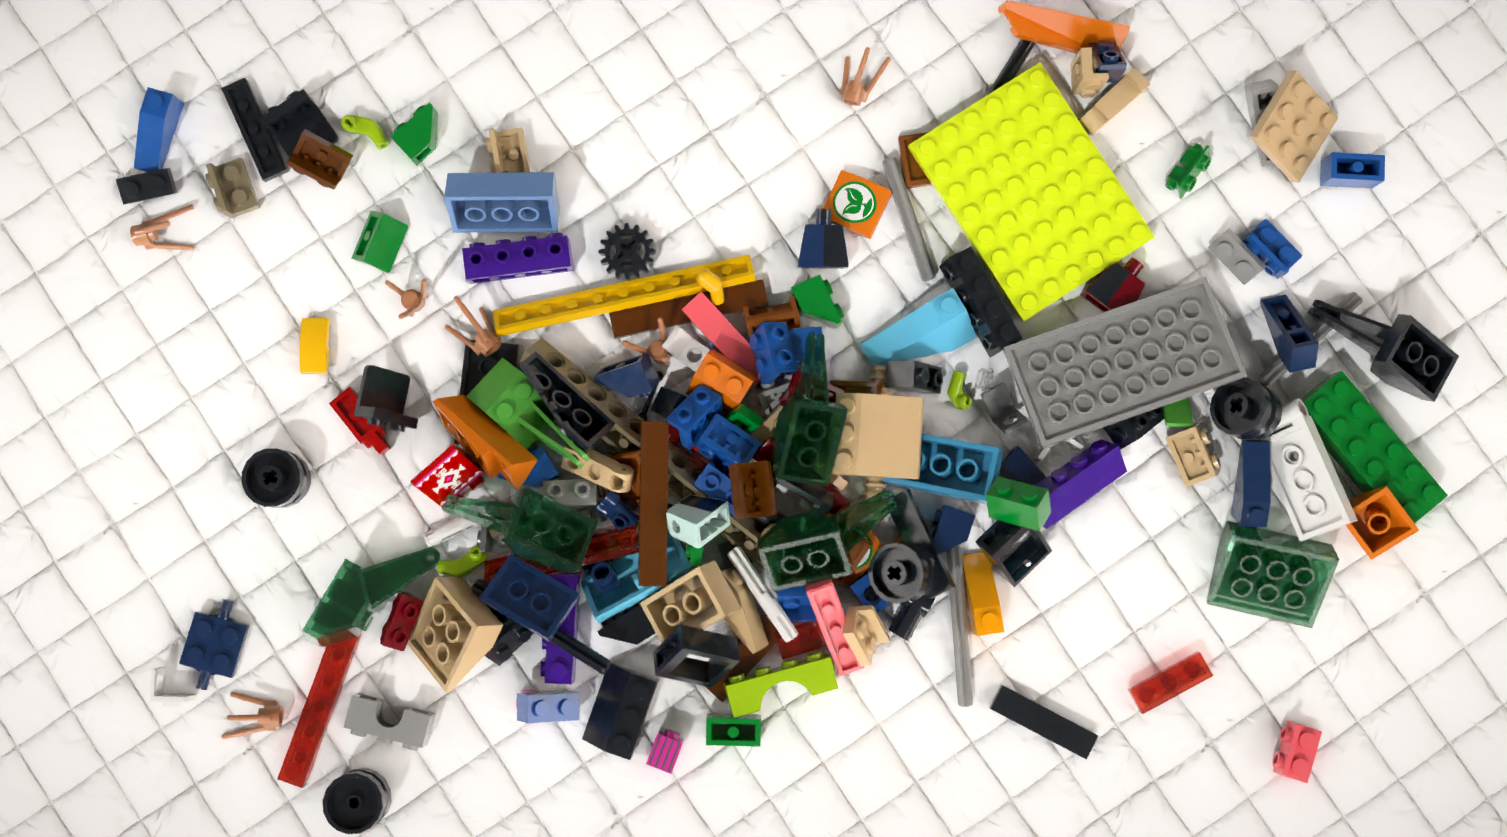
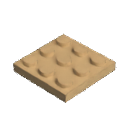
M1289 70L1249 137L1291 182L1300 183L1339 117L1297 70Z

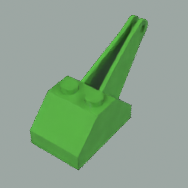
M504 358L466 396L524 448L529 449L538 440L581 469L584 465L561 445L543 434L551 426L579 456L586 461L590 459L553 423L555 418L526 375Z

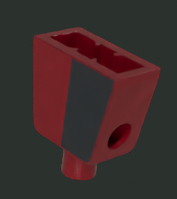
M1130 258L1124 267L1115 262L1092 282L1080 296L1102 312L1135 302L1145 287V283L1137 277L1144 266L1135 258Z

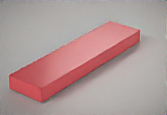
M700 292L682 308L683 313L722 355L758 376L752 386L754 388L760 382V376L756 372V360L750 344L710 300Z
M829 578L805 586L838 675L842 676L865 668L859 664L843 635L846 616L832 579Z

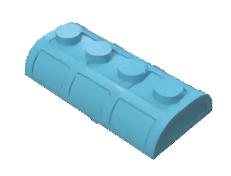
M667 531L666 586H638V547L611 562L620 581V586L610 593L603 594L590 575L582 576L581 586L593 616L599 624L662 590L694 570L693 566H689L690 560L685 557L686 552L679 539L672 537Z

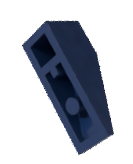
M1287 295L1260 300V305L1278 356L1289 373L1316 368L1319 342Z
M1241 439L1231 515L1240 527L1267 528L1271 503L1270 442L1268 440Z

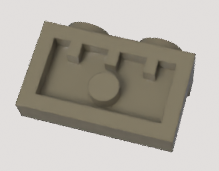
M241 157L218 166L212 163L206 164L208 171L205 174L209 186L212 189L214 188L216 194L214 203L220 213L222 212L229 218H234L260 208L247 167Z

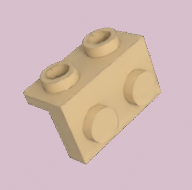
M494 128L489 129L490 137L486 138L488 152L493 153L494 162L490 163L491 173L531 172L523 128L498 132Z

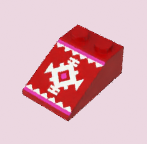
M451 445L410 482L440 507L445 509L451 507L454 509L465 500L464 494L470 489L475 491L484 484L485 480L483 478L487 474L465 449Z

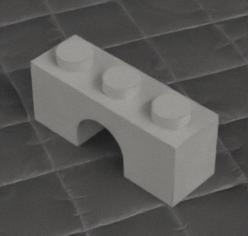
M361 693L352 695L343 728L351 729L350 734L360 737H366L367 734L377 736L376 740L387 744H392L393 741L403 743V748L418 751L419 748L428 745L436 713L408 707L404 709L401 721L394 725L388 723L383 718V699Z

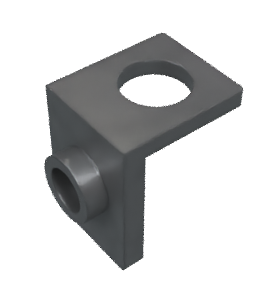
M1004 382L980 394L992 422L1004 434L1028 422L1027 418L1016 409ZM1017 418V420L1011 424H1004L1009 419Z
M481 525V530L477 534V546H480V552L518 553L519 530L515 532L516 536L512 538V544L507 548H503L492 538L488 530L491 526Z

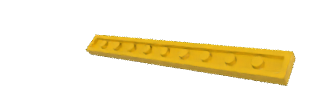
M750 254L493 310L495 332L497 337L707 292L697 281V272L702 268L709 269L710 272L721 278L723 288L753 282L756 280Z

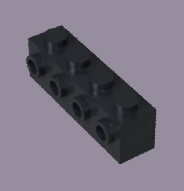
M972 247L950 256L939 266L949 286L955 290L966 308L971 325L989 358L1002 352L1004 347L1023 339Z

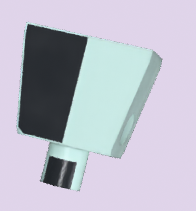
M688 495L675 505L668 503L666 516L669 534L696 548H701L731 525L729 506L726 500Z

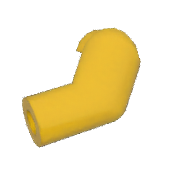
M707 268L700 269L697 272V281L700 286L710 292L712 304L720 305L724 303L721 278L710 272Z

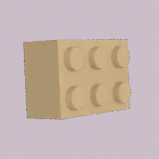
M715 560L697 567L640 603L661 643L680 625L705 630L741 609Z

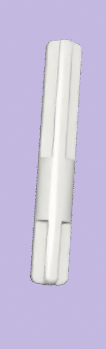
M739 546L735 547L728 553L729 559L784 641H791L798 635L797 630L742 548Z

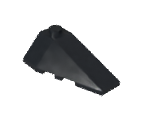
M536 351L520 363V368L566 436L588 455L602 442L616 423Z

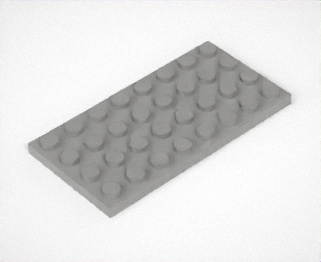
M1206 277L1011 344L1003 349L1041 449L1232 383L1247 376Z

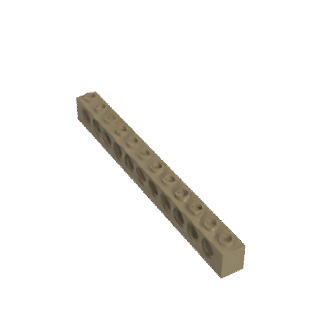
M543 338L525 350L516 366L518 370L524 374L519 366L520 363L536 351L616 423L603 439L617 452L640 449V422L644 421L640 416L599 383L595 382L593 378ZM669 441L668 493L679 502L688 495L711 498L694 485L704 468ZM729 512L731 525L719 534L733 546L741 547L746 556L764 570L785 545L789 537L784 535V539L778 547H770L761 538L762 531L768 525L755 518L735 520V515Z

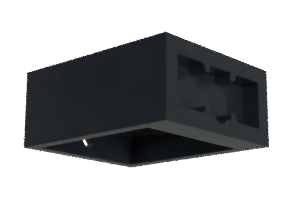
M778 462L772 471L774 488L777 484H780L815 504L802 524L779 512L776 515L755 517V519L766 525L774 523L781 525L784 528L785 535L806 546L831 509L834 493Z
M997 520L975 541L997 573L1013 587H1016L1053 551L1040 531ZM1026 533L1029 538L1002 563L999 558Z
M680 625L653 651L655 676L712 688L740 662L737 638ZM691 654L709 658L710 660L702 661L698 659L689 658L687 656Z

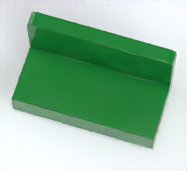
M370 211L351 259L389 273L407 232L408 225L384 213Z

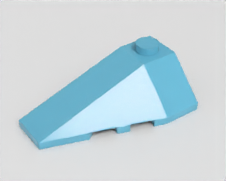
M952 288L859 346L872 367L878 365L885 366L887 361H906L951 352L975 339L977 336L971 325L966 308Z

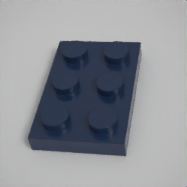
M510 554L480 596V601L550 642L580 598V594Z

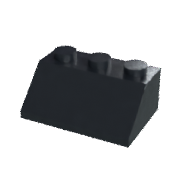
M611 663L609 669L604 674L582 740L604 752L631 760L659 679Z

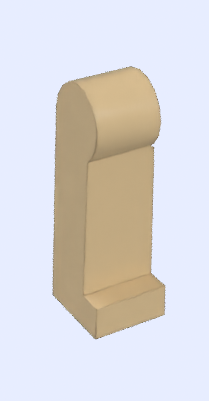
M1134 67L1079 122L1093 136L1143 94L1151 83Z
M569 445L565 446V449L569 453L575 454V458L584 466L580 469L573 462L563 457L561 468L611 491L619 493L630 491L634 474L632 467L626 464H619V462L595 450H592L587 455L590 459L586 461Z

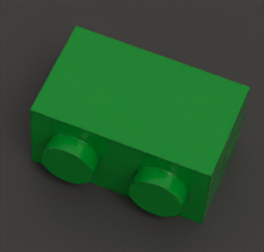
M997 476L985 494L989 518L1040 531L1051 514L1049 490L1046 488Z
M707 713L706 745L760 747L761 715L746 714L734 718L732 714Z

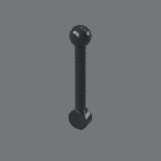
M656 371L660 381L664 379L663 373ZM657 386L654 388V392L648 395L642 412L638 414L644 421L647 420L646 414Z

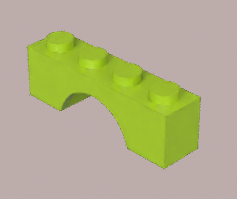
M822 651L806 655L807 659L798 662L795 658L782 661L780 667L771 669L770 666H763L755 669V674L745 676L744 673H738L729 676V681L723 683L732 716L736 718L760 711L765 693L772 686L780 682H797L803 685L812 696L839 689L831 657L827 654H822Z

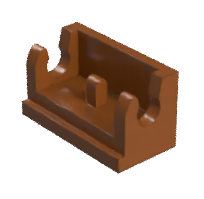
M794 295L789 296L788 303L749 311L747 305L742 306L749 338L762 322H786L788 330L800 328L799 312Z

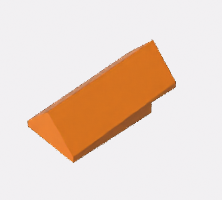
M465 395L435 399L433 404L443 426L492 479L501 473L516 491L520 489L538 459Z

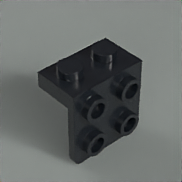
M304 89L292 92L287 96L286 101L278 106L268 108L264 115L259 118L264 127L275 136L288 157L292 155L305 129L332 144L337 143L339 140L338 135Z
M366 365L362 375L354 416L367 419V424L383 427V424L389 425V430L405 432V428L417 429L418 418L403 415L410 377L406 374L378 366Z
M1163 407L1105 426L1103 429L1112 442L1119 445L1121 450L1140 439L1164 419Z
M486 605L503 624V627L493 647L485 657L500 666L523 643L527 642L534 633Z

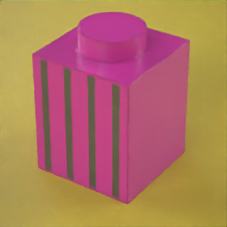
M665 728L664 732L659 730L646 765L671 774L684 742L683 739L679 738L680 733Z

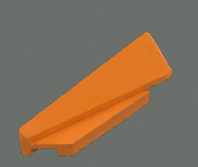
M1006 1L998 7V12L1000 14L1004 13L1012 26L1010 31L1015 38L1077 54L1081 48H1088L1089 43H1098L1100 40L1116 42L1120 50L1130 30V26L1013 1Z

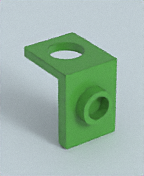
M1189 398L1163 406L1165 426L1192 427L1193 419Z

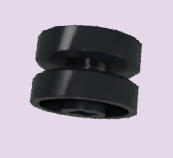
M1248 377L1218 387L1211 398L1210 404L1211 418L1217 428L1242 440H1262L1267 438L1278 427L1283 410L1280 398L1274 390Z
M267 448L254 453L246 461L242 470L241 484L245 494L254 503L264 507L288 508L298 504L306 496L311 485V473L307 463L299 455L282 449Z
M908 541L886 544L878 549L870 560L868 574L870 584L875 593L883 600L896 604L923 599L930 594L937 584L939 570L937 560L930 549L921 543Z
M368 768L353 769L334 779L327 787L322 800L324 816L335 830L348 835L360 834L379 823L388 813L392 801L391 789L386 779L377 771Z

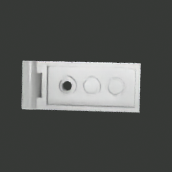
M1297 398L1282 405V416L1278 427L1271 435L1262 440L1270 442V474L1300 542L1358 521L1311 416H1308L1305 404L1301 399ZM1295 452L1299 454L1298 460L1294 457Z

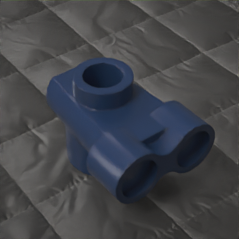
M609 490L594 510L602 517L606 516L611 519L616 528L630 531L639 520L638 503L631 498L621 500L619 494Z
M601 548L593 556L587 557L580 562L584 574L592 577L603 594H608L620 586V581L611 563L613 557L608 548Z

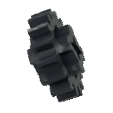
M625 223L624 229L621 230L618 225H615V233L607 230L608 240H600L601 245L605 249L598 250L599 255L605 256L600 261L602 266L609 264L606 269L607 273L611 274L615 271L616 279L619 280L622 275H625L627 281L630 280L631 275H635L637 279L640 278V271L648 273L649 270L646 265H654L655 263L650 255L656 254V249L649 248L654 244L653 238L646 240L648 231L644 230L640 233L639 225L636 224L633 229H630L628 223ZM623 236H633L631 239L620 238ZM613 245L616 248V254L611 260L610 250ZM642 245L645 247L643 259L639 256V250L642 248ZM624 248L627 250L631 249L633 254L631 256L624 255L622 250ZM624 265L634 266L633 268L628 269L622 268Z

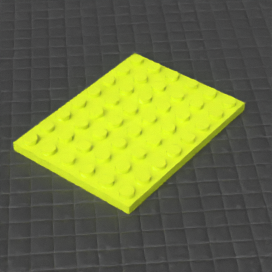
M1041 62L908 145V149L1021 322L1029 319L1155 238Z

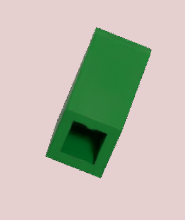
M430 102L427 105H422L414 111L413 117L409 121L399 124L394 129V134L390 136L416 166L436 150L438 112Z
M819 274L791 287V294L794 295L796 305L802 316L834 328L841 326V318L844 317L840 305L838 303L834 304L830 297L833 291L827 279L822 280Z

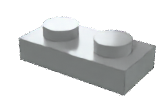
M1230 228L1208 246L1209 250L1243 285L1247 284L1266 267Z

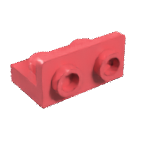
M1288 720L1280 732L1281 745L1272 760L1273 772L1308 783L1322 731Z

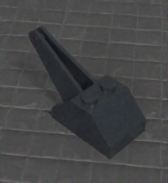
M1313 301L1312 305L1315 308L1308 310L1309 315L1325 323L1375 357L1370 372L1387 385L1421 400L1435 402L1459 355L1413 316L1398 314L1391 327L1335 307L1324 301ZM1355 328H1358V329H1360V330H1362V331H1364V332H1367V333H1369V334H1371V335H1373V336H1375V337H1378V338H1380V339H1382V340H1384V341H1383V343L1381 344V343H1379L1378 341L1372 339L1371 337L1365 335L1364 333H1362V332L1356 330Z

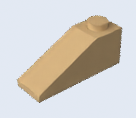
M730 567L721 572L741 609L725 617L724 620L754 654L768 645V641L753 593L739 572L734 567Z

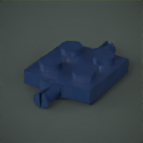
M223 599L219 614L210 615L199 611L194 613L179 664L192 667L200 672L195 687L197 689L207 690L211 675H221L229 678L235 676L250 625L239 623L229 617L234 601Z

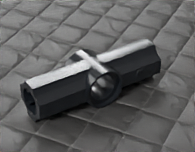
M927 595L923 599L900 603L901 607L888 630L909 641L921 618H924L929 612L935 597L930 599Z

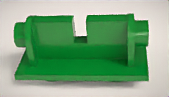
M1194 143L1193 146L1190 145L1179 160V163L1185 165L1186 168L1184 169L1176 165L1165 179V187L1171 191H1174L1175 188L1178 189L1180 199L1183 198L1186 192L1192 191L1197 182L1198 175L1209 167L1212 161L1210 146L1207 145L1203 150V147L1198 143Z

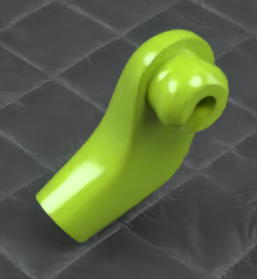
M345 115L341 119V125L345 131L367 135L379 150L389 145L386 135L376 121L355 115Z
M474 546L470 549V552L460 559L440 560L437 573L453 577H465L485 563L487 552H480V546Z

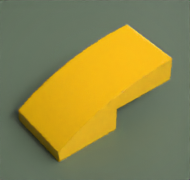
M302 318L299 350L301 374H328L331 352L328 347L331 326L329 318Z

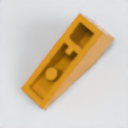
M983 552L962 555L973 635L982 636L1005 632L1001 606L989 560Z

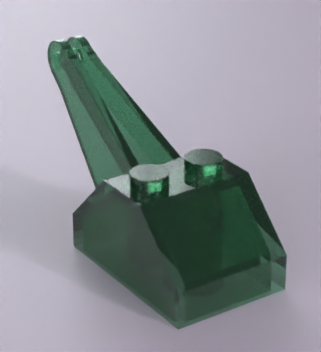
M809 332L807 335L797 396H791L778 414L772 438V473L776 479L828 487L848 409L844 404L829 402L824 334H817L816 336L814 332ZM811 386H812V399H810Z
M527 487L520 490L515 504L447 495L445 501L449 504H443L442 510L448 514L464 518L503 534L501 540L516 556L540 567L569 573L580 571L598 521ZM487 515L505 518L509 520L508 522Z
M890 490L881 491L873 497L829 517L809 511L782 518L757 539V550L772 591L851 575L852 563L848 552L897 507L894 493Z
M429 547L363 569L359 565L345 559L304 626L302 632L305 639L321 648L359 637L362 630L367 632L374 620L372 610L438 566L440 561L439 551ZM428 556H433L434 559H433V560H428L427 557H428Z

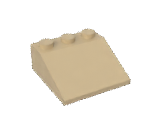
M836 393L831 474L919 479L924 398L864 393Z
M435 577L421 607L407 645L445 693H448L456 687L493 647L503 624L486 604L480 601L479 596L472 592L471 587L462 577Z

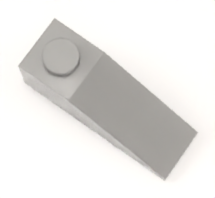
M1272 79L1244 85L1252 130L1279 87ZM1256 145L1261 166L1273 165L1274 163Z

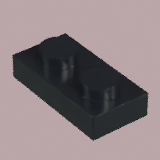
M170 167L116 179L123 205L177 193Z

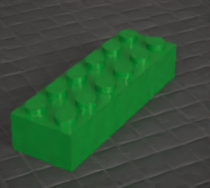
M1343 371L1328 375L1301 398L1307 408L1308 416H1311L1326 450L1362 493L1387 486L1414 523L1448 496Z

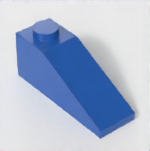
M147 88L139 112L134 159L135 169L144 172L163 169L184 103L175 95L154 88Z

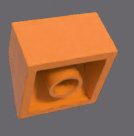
M712 349L706 354L694 374L686 394L689 396L700 384L721 395L725 416L742 404L758 376Z
M1387 486L1358 494L1349 500L1358 521L1345 526L1371 560L1419 531L1418 527Z

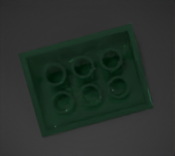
M1227 521L1218 544L1206 602L1208 605L1312 628L1340 559L1332 544L1311 539L1300 542L1297 536L1258 527H1240L1236 522Z

